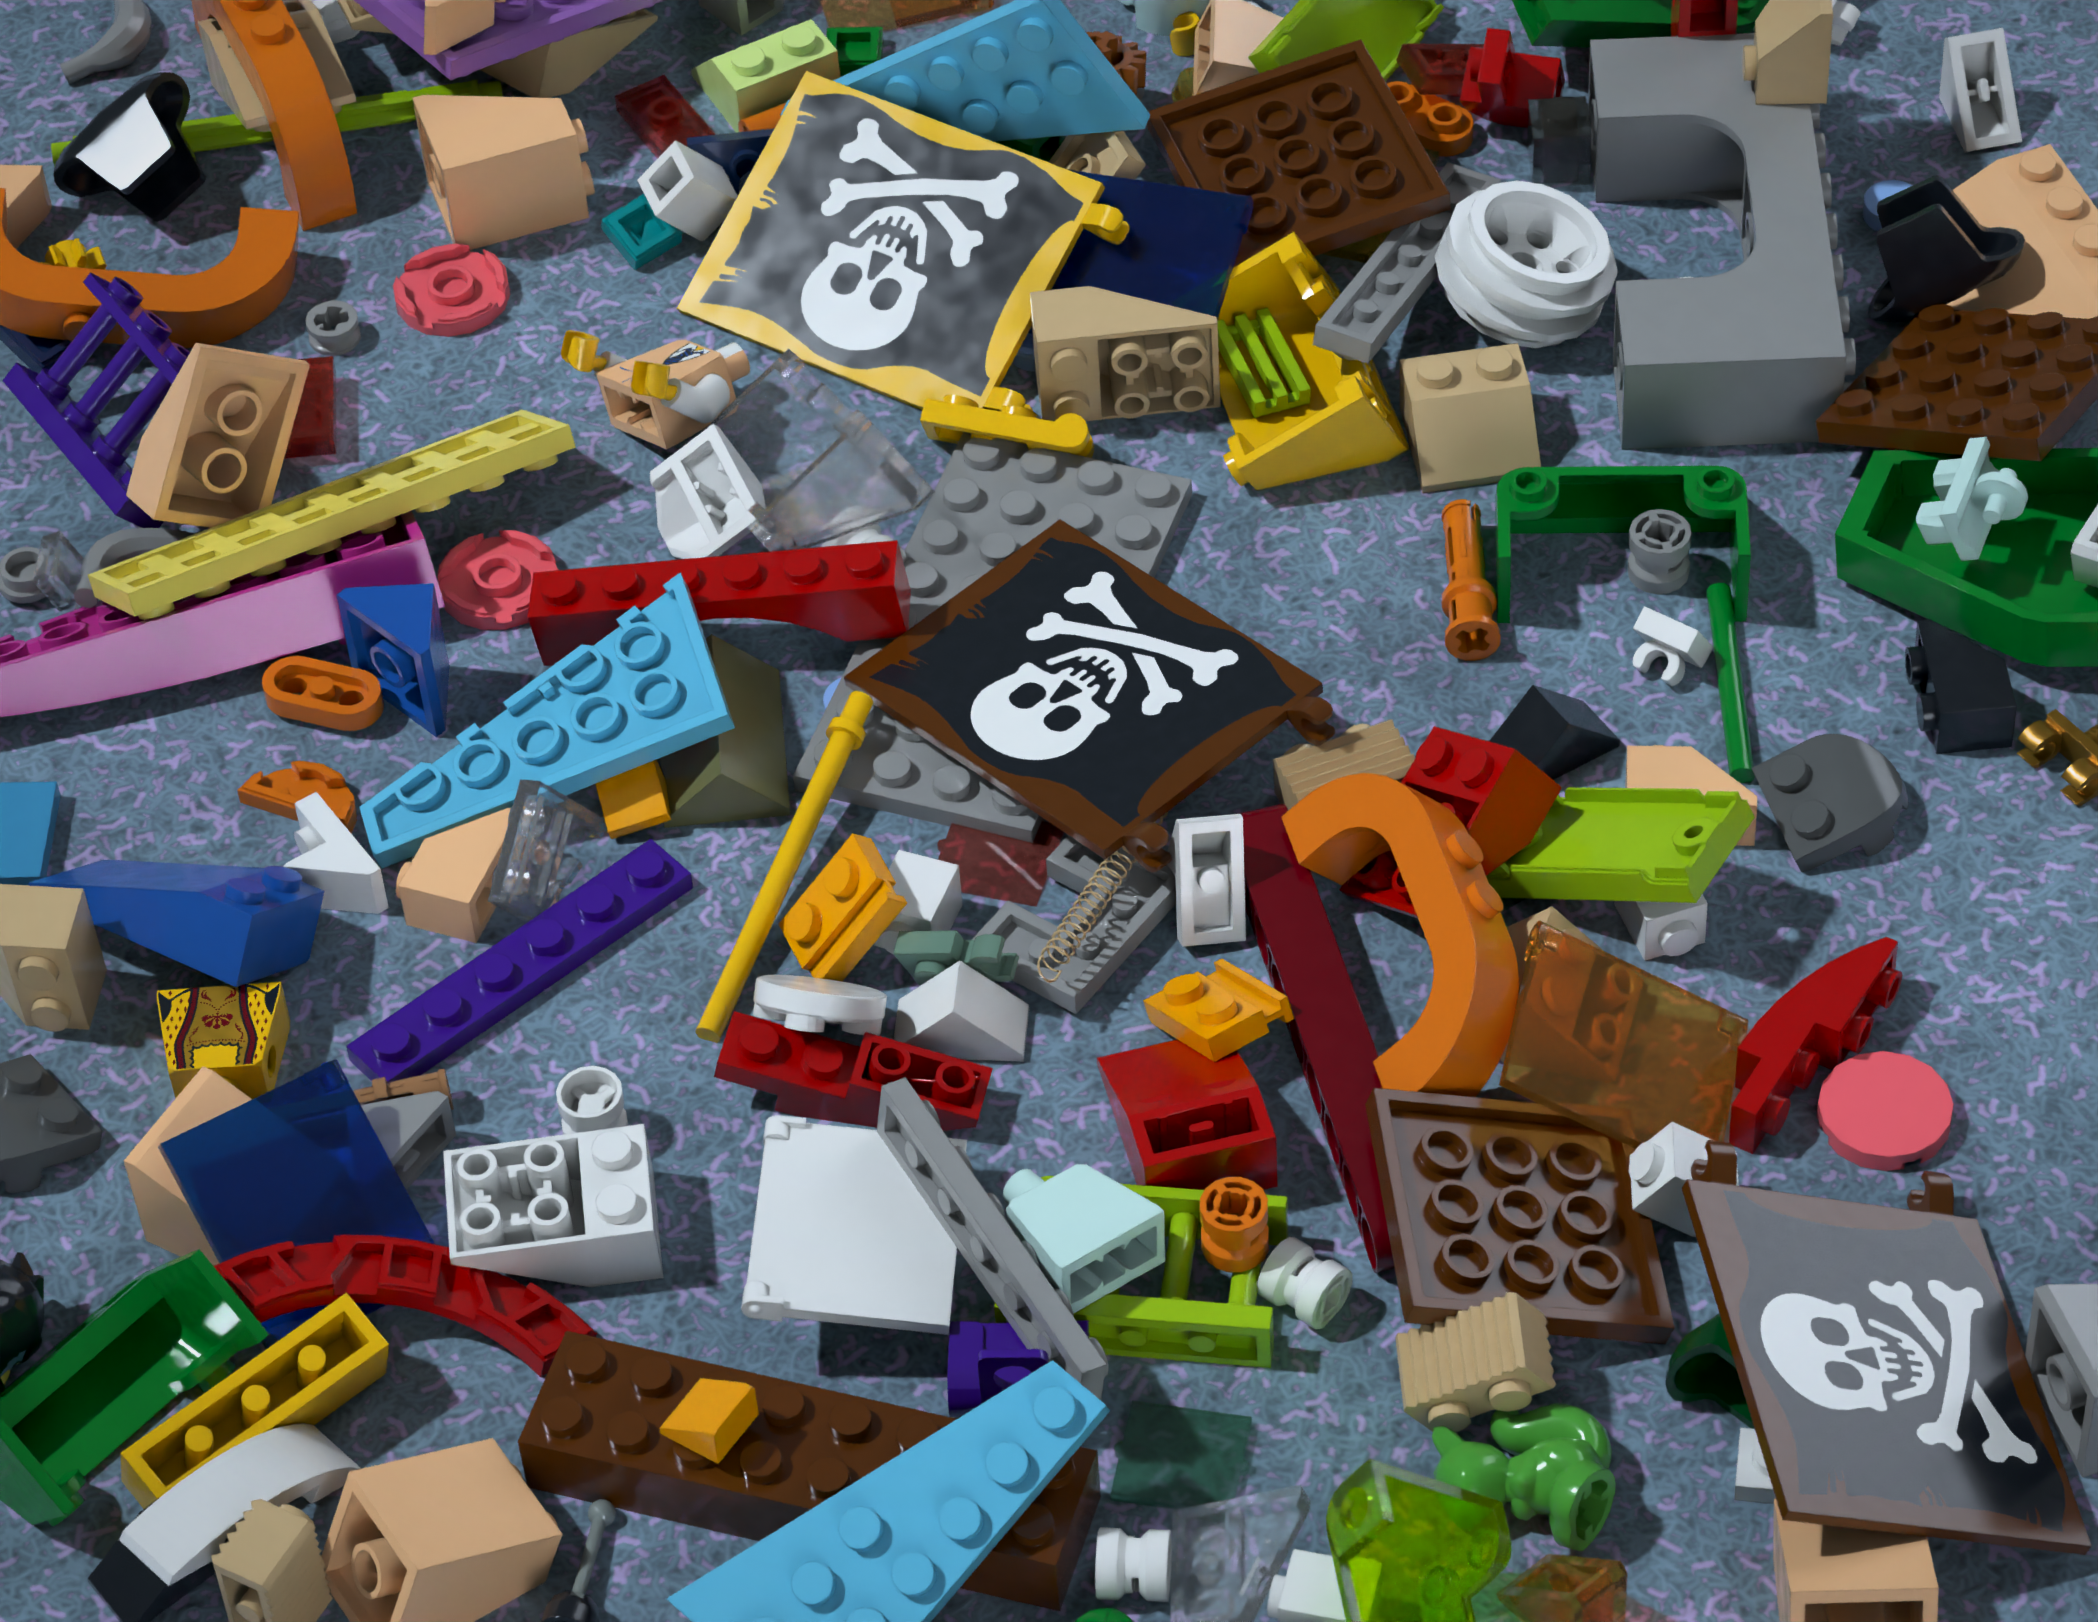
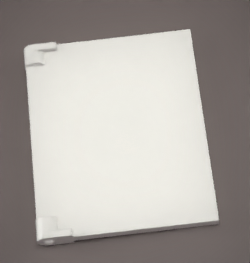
M782 1115L769 1117L765 1122L764 1152L747 1283L744 1287L741 1306L743 1314L749 1318L782 1322V1318L785 1317L948 1335L957 1247L882 1140L877 1130L806 1123V1118ZM948 1138L954 1147L960 1146L966 1152L967 1140Z

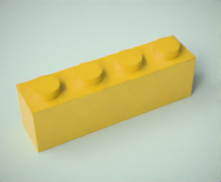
M345 1293L122 1451V1483L142 1508L145 1509L191 1473L220 1454L254 1436L291 1424H317L387 1373L389 1343L352 1298Z

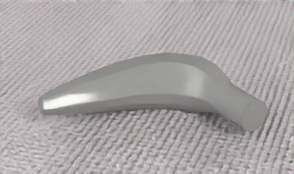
M114 0V22L106 34L86 52L59 64L69 84L94 73L123 68L131 64L141 54L150 40L152 30L150 12L143 0Z
M133 528L119 530L98 540L91 546L82 562L81 580L74 593L76 603L82 607L91 608L99 600L94 596L88 574L196 533L163 528Z

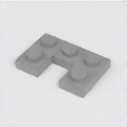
M1068 835L1047 857V876L1082 893L1084 887L1088 885L1090 878L1099 869V865L1104 861V858ZM1122 847L1117 850L1118 853L1127 856L1130 859V861H1133L1135 859L1132 855L1124 851ZM1112 855L1113 861L1121 863L1126 869L1129 868V863L1122 861L1117 855ZM1138 861L1133 863L1132 869L1127 871L1126 878H1123L1122 884L1117 886V891L1112 894V899L1107 902L1106 908L1101 910L1102 914L1096 917V923L1091 925V930L1086 933V938L1080 941V947L1075 949L1073 956H1070V962L1068 964H1059L1049 956L1047 950L1044 952L1046 963L1056 970H1062L1058 979L1052 983L1042 979L1037 969V961L1041 956V951L1046 947L1047 942L1052 939V935L1057 931L1058 926L1007 901L971 940H975L977 936L983 934L1003 936L1005 943L1002 953H1017L1019 956L1015 976L1012 981L1077 1014L1176 905V879L1168 864L1161 870L1152 873L1142 867ZM1112 862L1106 863L1108 868L1113 869L1120 876L1124 875V871L1117 869ZM1107 870L1101 871L1103 876L1110 878L1115 884L1119 883V879L1110 875ZM1096 878L1098 884L1105 886L1110 892L1114 890V886L1107 884L1102 878ZM1096 885L1091 886L1092 891L1099 893L1104 899L1109 898V894L1102 892ZM1091 893L1086 894L1087 899L1096 902L1099 907L1104 905L1103 901L1096 899ZM1086 901L1082 904V907L1091 910L1094 915L1098 914L1099 910L1091 907ZM1081 909L1076 910V914L1086 918L1089 923L1093 921V917L1086 915ZM1075 916L1070 917L1072 923L1078 924L1083 930L1088 929V925L1080 922ZM1070 924L1065 925L1066 930L1073 932L1078 938H1082V932L1075 930ZM1060 932L1061 938L1068 940L1073 946L1078 944V941L1070 938L1066 932ZM1054 940L1056 946L1061 947L1068 954L1072 953V948L1065 946L1060 940ZM1049 948L1051 955L1061 962L1067 960V956L1060 954L1055 948ZM1041 959L1040 971L1042 975L1049 980L1055 978L1058 972H1054L1046 967Z

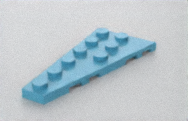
M1014 0L833 80L991 141L1145 129L1151 115L1061 0ZM787 100V102H786V104H785V106H784V108H783V110H782V112H781V114H780L781 116H782L784 110L786 109V107H787V105H788V103H789L790 100Z
M681 572L663 585L666 593L641 611L634 606L618 617L616 620L619 627L593 646L581 644L503 702L506 710L481 728L474 723L458 734L456 738L460 744L434 763L420 762L361 805L359 808L372 854L381 869L415 856L425 838L506 808L521 810V813L734 729L735 726L688 585Z
M1052 1360L668 1597L667 1600L692 1622H931L1111 1410Z

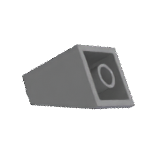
M2046 1284L2036 1287L2034 1289L2025 1357L2040 1400L2083 1478L2098 1473V1284Z

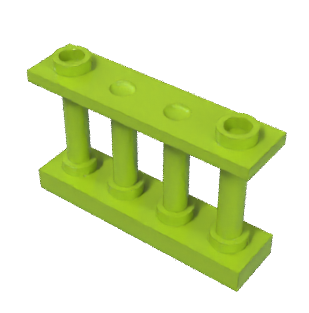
M1043 1176L1040 1178L1047 1181L1054 1176ZM1122 1184L1164 1210L1165 1237L1169 1238L1160 1297L1119 1295V1287L1074 1313L1075 1320L1088 1321L1089 1337L1095 1338L1100 1343L1105 1355L1271 1368L1274 1349L1273 1307L1256 1306L1257 1282L1261 1263L1255 1268L1244 1272H1232L1228 1303L1187 1300L1196 1239H1201L1200 1197L1204 1190ZM1266 1194L1268 1198L1267 1225L1269 1227V1245H1279L1280 1242L1288 1238L1287 1196ZM995 1303L996 1323H1009Z

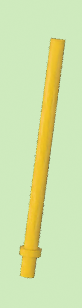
M851 692L840 717H834L829 723L826 730V736L829 741L695 1030L697 1036L701 1039L716 1043L720 1041L851 751L859 749L866 736L863 725L873 705L872 698L863 692Z

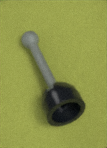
M599 1499L590 1505L588 1518L592 1524L572 1591L564 1590L552 1597L544 1609L541 1622H599L598 1606L586 1592L604 1529L616 1517L615 1507L610 1501Z

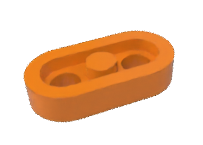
M1403 81L1387 83L1426 153L1434 156L1449 157L1458 155L1471 146L1473 142V117L1469 111Z
M289 656L271 664L262 677L266 704L273 713L281 717L342 731H357L374 724L384 710L380 682L375 675L366 670L305 656Z

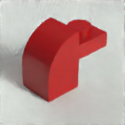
M1487 28L1484 48L1470 47L1460 102L1471 113L1497 124L1555 132L1565 83L1561 58L1515 53L1510 30Z

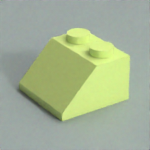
M812 19L738 47L691 69L692 77L735 132H739L738 122L740 120L787 102L793 96L806 71L832 81L840 78L838 51Z

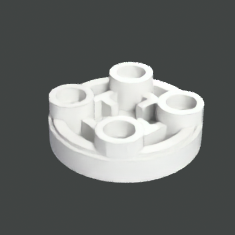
M764 975L756 978L753 1016L785 1021L784 1027L799 1031L824 1032L825 1023L842 1024V1031L864 1035L865 1032L880 1035L887 995L870 987L836 980L793 975Z

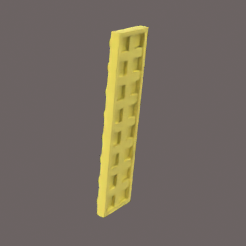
M523 409L88 574L94 596L134 617L138 616L142 620L163 616L174 610L173 602L195 594L197 598H205L220 594L231 587L230 580L248 573H251L252 576L272 574L283 569L287 565L285 559L305 551L308 555L329 552L342 544L341 537L360 530L363 534L386 530L396 524V516L414 509L417 513L438 510L450 504V495L469 489L471 492H481L495 488L504 483L503 475L523 468L524 471H536L552 466L558 461L557 454L576 447L570 425Z

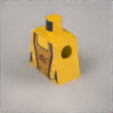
M281 982L244 984L239 987L227 985L157 990V1004L165 1055L175 1099L202 1067H206L216 1072L258 1104H267L271 1101L290 1031V1017Z

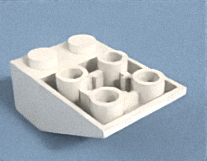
M644 1124L443 1151L449 1255L452 1265L586 1287L663 1278L654 1171Z

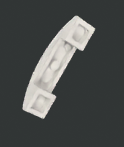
M302 1423L278 1427L232 1447L184 1478L123 1530L119 1541L170 1586L212 1562L211 1555L220 1553L219 1544H223L226 1538H228L227 1533L237 1531L235 1523L245 1520L243 1512L252 1510L251 1501L263 1499L280 1507L282 1504H288L303 1496L309 1503L313 1504L343 1487L349 1471L361 1468L314 1425Z

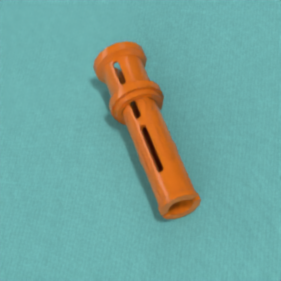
M1458 499L1448 503L1442 510L1446 564L1449 584L1442 593L1441 599L1442 610L1445 616L1449 618V625L1445 630L1444 639L1448 652L1454 657L1465 661H1477L1489 657L1500 646V629L1497 623L1493 621L1492 616L1497 608V594L1494 587L1487 582L1485 575L1481 510L1475 503L1471 507L1470 513V500Z

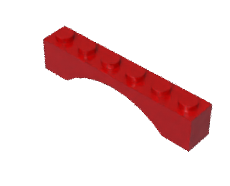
M898 540L533 572L527 617L543 665L553 666L581 644L593 646L619 627L616 619L632 607L636 606L641 611L665 594L666 591L663 585L680 572L688 585L699 621L722 618H755L781 621L819 630L846 642L896 638L906 632L909 627L911 589Z

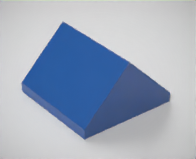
M434 583L343 589L337 594V600L351 667L366 670L375 675L380 682L384 700L435 737H438L446 731L450 665Z

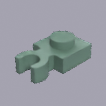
M957 930L899 931L893 952L894 956L920 986L959 960L992 981H1011L1014 979L1019 960L1017 953H1002L1005 939L1001 935L983 934L977 936L975 940H964Z

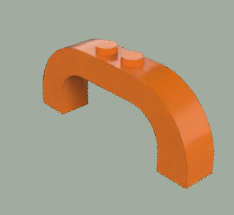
M192 0L195 27L199 36L201 37L198 21L215 18L260 100L275 142L285 198L292 211H299V224L302 230L306 231L357 214L348 159L329 96L315 61L283 1Z
M0 188V325L22 334L72 341L101 305L100 301L83 283L91 272L110 283L114 277H119L134 287L143 296V300L139 304L141 308L152 312L171 328L172 333L168 338L172 343H177L184 348H193L195 343L215 345L245 333L267 318L283 301L295 277L298 255L299 211L240 207L238 236L232 251L218 265L199 273L170 275L47 265L33 261L22 255L10 244L6 237L8 226L6 189ZM117 322L102 343L124 344L130 336Z
M1360 773L1330 781L1309 793L1281 816L1299 865L1343 885L1371 860L1392 850L1433 959L1432 988L1421 1016L1407 1034L1373 1061L1382 1088L1476 1097L1491 1077L1506 1048L1516 1016L1519 993L1516 953L1501 915L1503 902L1487 880L1481 865L1484 859L1482 850L1468 834L1459 818L1450 809L1397 780L1379 774Z

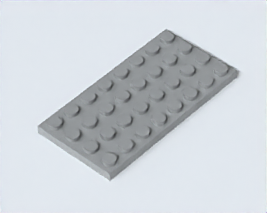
M963 432L905 548L906 561L903 562L911 589L908 630L1060 519L1155 578L1191 499L1192 479L1045 448L1029 450L1027 444L995 438V440L993 438L992 440L976 437L970 438L971 433ZM896 638L859 641L793 774L795 791L805 793L829 741L826 736L829 723L834 717H840L850 693L853 692V690L845 685L844 676ZM874 704L872 705L863 725L866 732L863 743L859 749L851 751L830 799L1033 846L1044 818Z

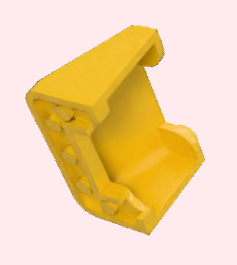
M1292 232L1172 304L1174 307L1215 316L1217 321L1223 319L1227 326L1234 325V316L1246 313L1248 319L1253 320L1256 319L1257 310L1268 308L1311 388L1309 404L1254 418L1219 351L1220 397L1235 432L1227 440L1230 451L1224 454L1223 458L1230 473L1240 486L1249 482L1256 490L1387 462L1409 449L1407 439L1373 359L1368 364L1359 360H1346L1340 358L1332 351L1313 345L1316 324L1339 297L1341 291L1295 232ZM1258 335V338L1263 348L1265 349L1272 365L1274 366L1287 393H1291L1279 369L1277 368L1270 352L1268 351L1261 335ZM1243 340L1236 341L1235 343L1265 400L1272 398L1264 380L1259 376L1255 363Z

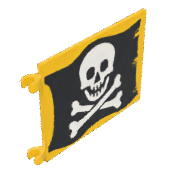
M806 71L676 309L680 313L920 410L923 409L925 398L943 401L945 395H959L976 401L979 404V408L1001 411L1002 406L1012 405L1033 411L1029 405L1025 404L1026 399L1021 393L1000 387L1032 326L1030 292L1052 289L1083 229L1112 244L1119 245L1126 238L1130 225L1123 221V214L1119 209L1105 204H1097L1105 189L1103 183Z

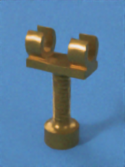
M2055 709L2047 714L2046 720L2033 722L2020 734L2018 740L2026 747L2017 752V754L2032 767H2040L2053 759L2058 752L2072 763L2061 776L2070 785L2060 790L2072 802L2082 806L2098 795V724L2083 733Z

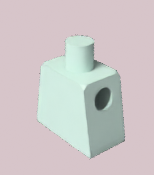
M1075 1164L1047 1181L1041 1179L1030 1169H1022L1016 1172L1004 1187L1003 1199L1008 1204L1006 1208L1007 1223L1020 1241L1025 1240L1032 1246L1038 1258L1040 1270L1054 1289H1061L1065 1293L1071 1304L1073 1314L1165 1262L1164 1210L1087 1164Z

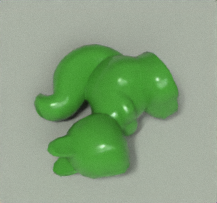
M1560 1403L1545 1405L1519 1414L1518 1410H1496L1490 1419V1432L1498 1446L1515 1455V1457L1510 1459L1492 1445L1465 1441L1457 1433L1445 1426L1434 1427L1432 1440L1441 1455L1434 1471L1435 1489L1439 1500L1461 1524L1472 1527L1485 1522L1509 1502L1511 1503L1510 1512L1518 1519L1527 1521L1537 1514L1550 1516V1528L1556 1543L1559 1546L1581 1552L1592 1543L1602 1529L1611 1510L1616 1481L1615 1476L1609 1470L1612 1448L1607 1431L1592 1414L1582 1408Z

